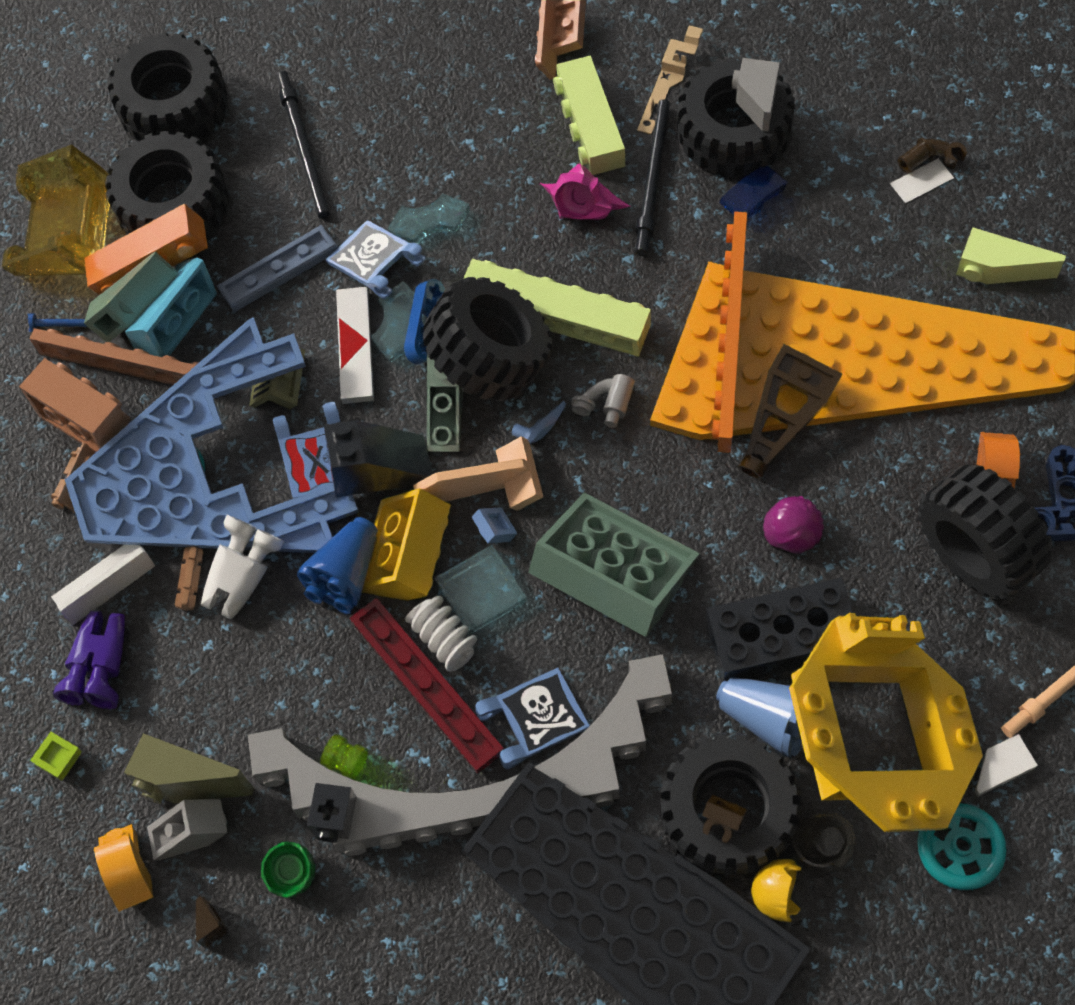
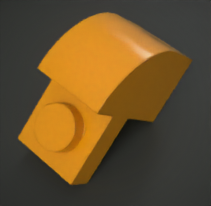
M131 824L121 829H113L98 838L99 846L94 847L96 862L105 887L117 910L120 912L153 898L151 876L140 857L138 835L133 825Z

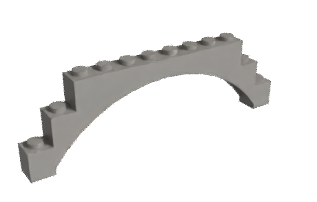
M663 654L628 661L629 673L619 691L602 714L577 739L556 755L535 766V768L552 779L556 778L566 784L565 787L584 799L585 797L596 803L597 807L609 806L614 803V799H619L620 791L613 757L619 756L621 760L636 758L640 755V752L646 751V739L639 711L645 710L647 713H655L664 710L667 705H671L672 692ZM283 728L248 735L253 777L260 785L264 784L266 787L282 785L286 779H289L292 808L299 819L304 818L305 821H308L315 783L345 786L353 789L357 799L349 839L338 838V841L334 843L339 853L345 852L346 856L360 855L366 852V848L379 845L382 849L396 848L402 845L401 841L415 838L417 842H427L436 839L437 834L451 832L452 835L470 833L473 831L472 827L480 826L518 776L516 775L504 781L470 790L444 793H409L383 789L354 781L327 769L291 744ZM333 809L330 818L332 815H338L336 809Z

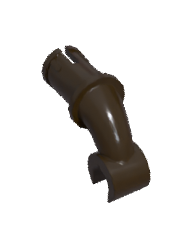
M919 138L913 148L898 157L897 162L905 173L910 174L912 170L927 159L932 160L935 155L943 157V162L948 168L954 169L958 160L953 155H957L963 162L967 155V150L959 142L950 144L938 139Z

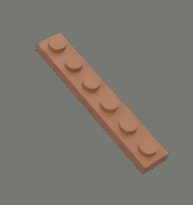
M34 328L30 336L32 344L40 355L174 385L199 363L181 362L168 355L162 357L154 356L141 349H134L132 351L121 348L111 342L97 343L80 335L76 337L66 336L54 329L45 331Z

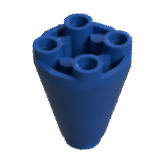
M361 517L355 518L353 522H349L299 568L297 577L306 588L304 592L305 597L317 604L323 601L334 606L344 614L352 612L361 599L377 541L376 534L378 529L372 522Z

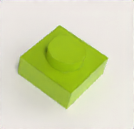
M50 732L30 761L62 781L82 751L70 742Z

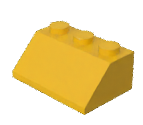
M421 488L382 499L374 523L378 529L376 534L377 541L362 593L406 601L426 597L433 584L432 576L436 561L440 556V545L444 530L448 525V514L451 505Z

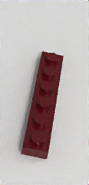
M377 598L349 618L353 626L477 774L500 756V752L504 750L502 745Z

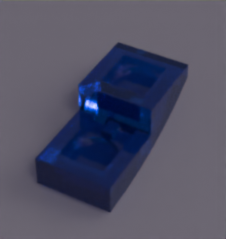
M763 166L747 175L720 199L719 203L733 215L734 212H747L748 218L761 211L765 201L784 192L787 181L770 167Z

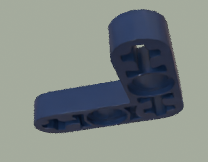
M1060 445L1052 449L1046 461L1052 507L1034 508L1039 513L1038 517L1047 523V535L1051 537L1052 541L1075 540V529H1073L1072 524L1066 522L1069 517L1073 518L1075 522V498L1066 499L1062 497L1059 493V488L1066 485L1075 490V449L1070 446ZM1059 457H1063L1064 462H1069L1065 471L1066 476L1061 477L1063 466L1061 462H1057ZM1056 524H1060L1058 529L1055 530Z

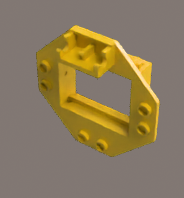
M848 613L845 616L836 617L827 626L808 659L804 662L803 667L791 674L793 683L789 687L806 760L814 767L821 800L852 801L884 832L944 830L948 828L983 757L964 688L917 645L918 642L925 639L919 621H912L910 631H907L906 625L908 622L906 615L888 618L856 616L855 613ZM828 682L899 683L923 770L850 771Z

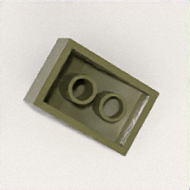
M144 733L124 771L133 781L132 787L142 792V797L157 804H161L163 799L175 804L183 800L249 796L255 790L241 770Z

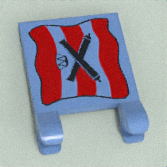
M335 402L325 403L323 410L327 424L341 422ZM281 415L273 418L293 499L333 485L324 427L291 436L286 417Z

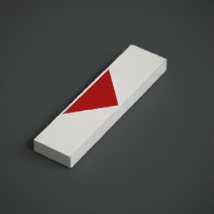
M368 288L336 290L341 401L342 404L374 401Z

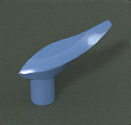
M562 401L545 417L537 420L531 428L515 424L512 429V436L517 438L522 436L528 439L530 444L537 442L554 426L566 403Z

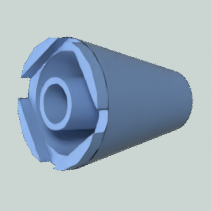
M734 676L728 681L724 680L721 683L716 695L721 710L760 739L767 742L775 750H778L783 756L791 758V755L796 756L803 748L789 690L790 686Z

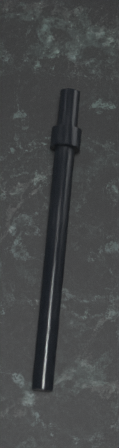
M279 71L276 74L280 86L279 97L282 106L286 107L316 212L319 218H327L330 213L297 106L299 102L297 92L291 86L287 71Z
M665 99L658 102L641 216L636 221L635 233L637 234L635 254L638 256L647 255L649 238L654 232L655 221L652 218L670 102Z

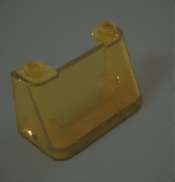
M72 144L18 165L16 175L17 190L32 202L24 248L13 245L5 249L1 267L15 276L86 275L85 257L104 248L109 203L106 197L107 190L105 188V180L109 175L107 171Z

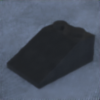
M358 420L324 425L327 455L336 498L409 487L433 475L423 435Z

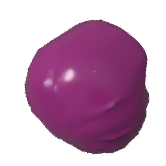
M802 496L785 497L777 502L765 515L763 524L764 536L773 547L801 554L812 549L820 542L824 530L822 513L813 502L804 499Z

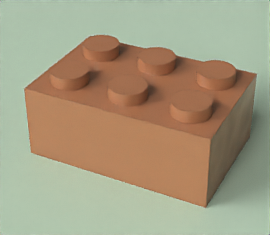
M44 358L19 386L40 418L79 443H86L96 452L131 421L130 417L121 410L122 403L115 396L108 392L105 395L101 394L91 381L84 377L80 380L73 376L72 371L60 362L55 365Z

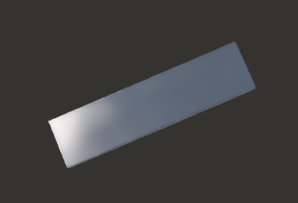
M320 225L218 284V291L231 310L236 312L327 259L338 247L324 227Z

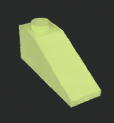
M972 228L956 275L965 277L972 282L985 284L1058 278L1066 256Z

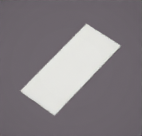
M938 158L890 184L902 200L907 203L954 177Z

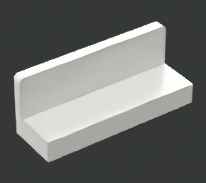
M123 545L51 596V598L58 606L57 608L73 626L87 616L90 610L94 611L155 567V565L140 545Z

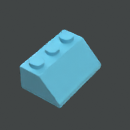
M193 258L179 263L175 268L178 271L175 279L128 327L125 333L133 348L144 350L150 355L159 357L164 355L170 356L217 294L202 259Z

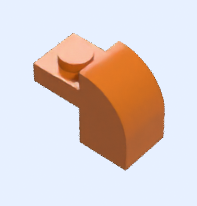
M980 432L977 465L983 466L985 470L991 469L995 471L1000 478H1005L1012 483L1014 489L1016 479L1019 478L1020 467L1018 439L1013 434Z

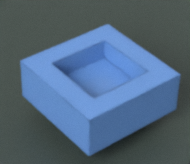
M502 507L478 509L472 516L481 536L486 540L487 544L510 542L517 535Z

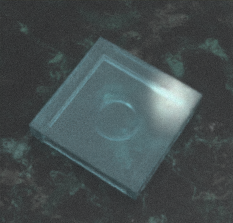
M493 545L434 577L435 582L451 608L460 617L461 624L468 627V635L527 602L525 594Z

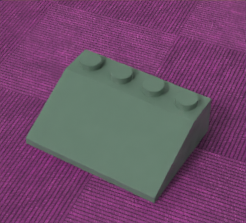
M583 493L536 543L528 573L646 637L664 614L700 553L600 500Z

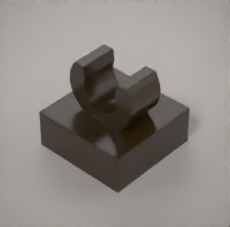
M712 795L702 815L709 818L704 824L703 833L708 835L712 825L720 824L725 830L722 842H728L734 829L738 831L747 809Z

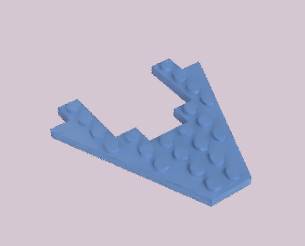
M255 319L247 320L65 479V483L83 539L87 543L168 547L196 546L197 548L218 549L219 545L228 547L230 544L231 534L224 527V520L227 515H230L255 526L256 531L260 529L283 540L284 544L281 550H279L281 552L316 553L332 538L328 526L329 523L359 513L353 495L336 498L333 485L253 513L243 484L214 494L211 493L193 439L224 428L214 399L306 367L295 335L291 334L263 344ZM254 535L252 536L244 550H251Z

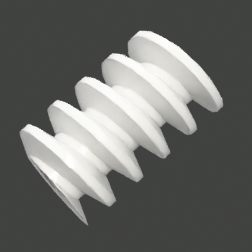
M436 596L416 605L408 613L405 620L411 624L414 632L420 633V639L424 643H428L429 650L437 653V659L439 662L445 663L446 670L452 672L463 667L474 654L472 647L476 643L477 637L471 635L465 639L464 636L469 630L468 627L463 625L456 629L455 627L459 624L460 617L455 615L447 619L452 608L444 606L439 609L444 600L442 596Z

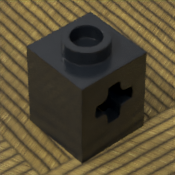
M315 783L307 827L316 835V839L330 843H336L338 838L349 839L357 799L351 787ZM333 809H336L338 815H332L330 821L325 818V814L329 815Z

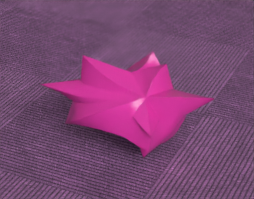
M581 163L577 164L568 173L561 174L558 181L554 184L540 183L552 196L560 219L601 220L606 218L611 210L631 207L603 186L598 178L594 177Z

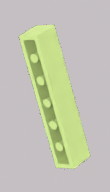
M472 259L464 278L475 277L476 280L480 277L490 278L491 282L500 281L505 284V287L511 290L514 288L521 293V297L525 300L529 299L534 304L533 308L537 312H541L544 317V324L549 326L551 332L639 357L651 326V309L645 308L640 303L620 301L608 294L599 295L586 291L576 285L567 286L557 283L548 277L539 278L526 274L519 269L511 270L500 267L491 261Z

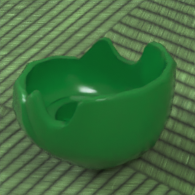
M288 841L279 843L267 852L261 863V878L269 892L280 897H296L308 890L315 878L316 863L314 857L306 847L298 843Z

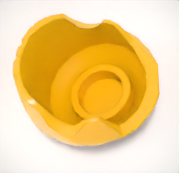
M793 859L771 861L763 866L753 879L751 894L754 904L761 913L771 919L792 922L790 916L797 915L800 911V907L790 899L797 871L801 870V867L796 865Z

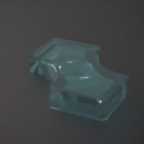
M442 193L435 202L424 207L408 208L401 206L387 231L408 243L417 244L424 237L432 233L449 232L455 234L469 213L470 205Z
M404 281L392 288L393 292L387 298L382 299L379 297L380 305L384 311V319L380 328L371 336L373 343L390 362H393L405 353L404 344L415 293Z

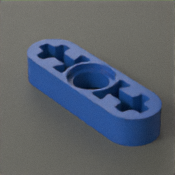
M430 279L420 283L416 287L404 352L408 360L416 365L427 362V346H424L423 340L424 325L422 314L428 317L445 291L443 284L437 279Z

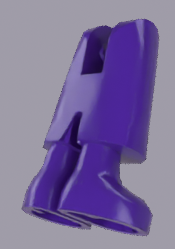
M90 610L78 631L65 662V667L70 672L67 677L55 686L53 692L55 699L69 705H81L85 698L91 705L98 708L115 709L117 707L119 696L109 685L108 678H114L119 675L125 631L124 614L111 613L105 634L102 636L100 635L103 626L102 612ZM86 675L91 676L85 687Z

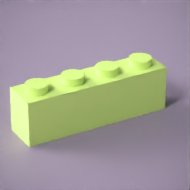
M591 55L556 64L557 77L553 78L556 94H562L564 99L561 101L564 117H570L572 123L569 124L572 139L580 144L578 155L581 164H587L588 170L592 175L625 167V147Z

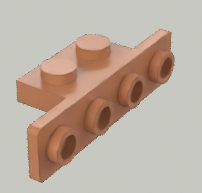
M541 0L535 63L537 68L549 80L556 77L557 56L583 48L585 0Z

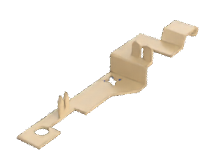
M689 25L684 42L670 39L661 62V72L637 131L652 134L655 120H651L650 117L655 104H658L659 100L666 99L669 88L682 82L685 76L687 57L683 55L681 61H679V54L675 53L679 51L695 55L700 36L703 34L702 28ZM663 73H664L665 75H669V76H668V80L665 79V78H662V77H663ZM645 121H649L651 124L649 126H645L643 123Z

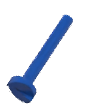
M28 313L29 332H33L34 328L37 329V327H87L84 324L85 319H37L35 313Z

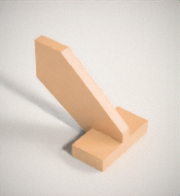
M522 436L496 450L498 458L496 463L437 472L413 485L414 490L421 488L445 502L505 488L509 507L516 511L543 498L529 440Z

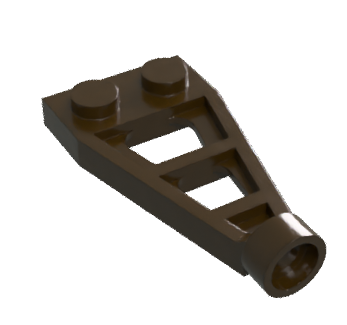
M783 344L768 371L747 453L744 455L738 468L748 476L761 480L769 464L826 406L842 377V373ZM783 385H788L807 395L808 400L806 404L795 414L790 415L776 406L778 391ZM770 416L788 425V428L777 442H772L762 436V430L767 418ZM753 455H759V456H761L762 459H763V462H762L761 460H759L758 458L753 457Z

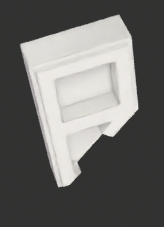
M1019 734L986 750L975 788L977 797L1034 770L1038 766Z

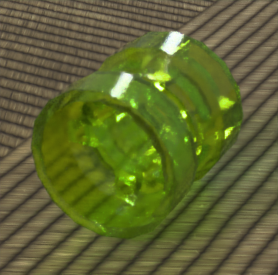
M334 734L323 750L320 764L329 770L337 769L341 771L343 776L355 780L366 763L369 750L360 744L353 746L348 743L345 737Z

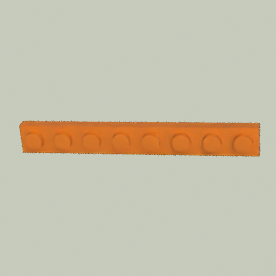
M734 212V223L727 224L726 243H732V250L725 251L724 270H730V278H723L722 297H728V306L721 305L720 325H726V333H719L718 353H724V362L717 361L716 381H722V391L715 390L714 410H720V420H713L712 439L718 440L717 452L731 453L747 212Z

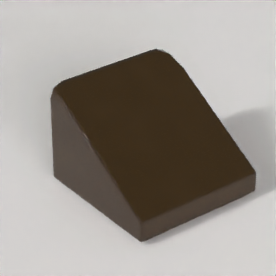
M200 896L196 899V941L206 948L228 933V929L212 904L205 897Z

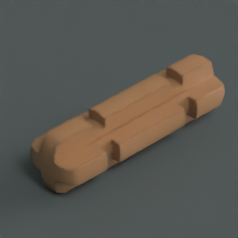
M196 546L186 547L183 553L182 561L185 564L181 565L177 587L180 593L176 594L175 607L183 611L193 610L196 603V595L193 594L198 591L201 566H198V564H202L204 555L203 549Z

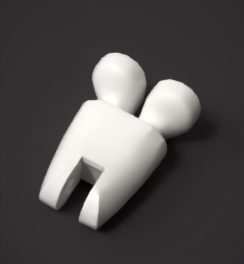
M227 515L224 520V527L231 534V541L228 547L223 545L218 547L208 574L201 606L209 610L212 609L222 590L230 594L224 604L221 615L231 620L247 602L268 567L262 564L265 556L270 552L281 550L284 541L263 530L257 529L256 531L255 526ZM254 535L250 553L248 556H244L243 551Z

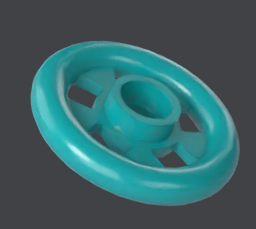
M959 803L948 826L951 831L945 836L944 841L934 836L936 830L919 831L917 843L920 859L929 874L947 887L958 890L981 888L992 882L1004 866L1007 851L1004 834L994 818L976 806ZM966 818L976 822L975 831L959 827L960 819ZM960 839L965 840L969 845V850H960L956 845V841ZM979 839H990L991 854L980 853L981 843ZM942 850L953 862L946 869L935 857ZM976 861L980 871L972 875H966L962 865Z

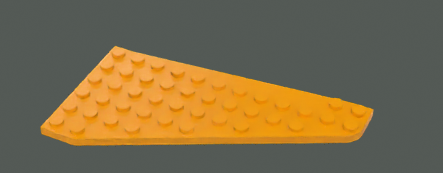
M708 262L651 416L650 426L697 440L712 439L713 420H720V410H714L715 390L722 391V381H716L717 361L724 362V353H718L719 333H726V325H720L721 305L728 306V297H722L723 278H730V270H724V265ZM743 270L732 436L752 433L768 371L783 344L842 373V377L826 406L806 426L1058 393L1070 388L1075 383V331L1057 326ZM783 385L779 388L776 406L790 415L795 414L806 404L808 400L807 395L788 385ZM770 416L767 418L762 432L787 429L788 425Z

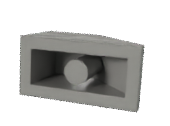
M742 58L740 70H734L732 89H737L736 103L762 131L768 132L780 62Z
M183 800L150 824L147 829L153 860H162L207 847L227 833V821L223 813L221 800Z

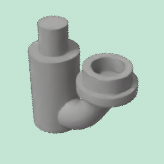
M617 374L613 378L602 380L593 385L582 396H574L572 398V411L581 416H589L595 408L594 400L608 393L603 412L606 415L604 424L615 428L617 427L618 420L625 417L635 381L623 374Z

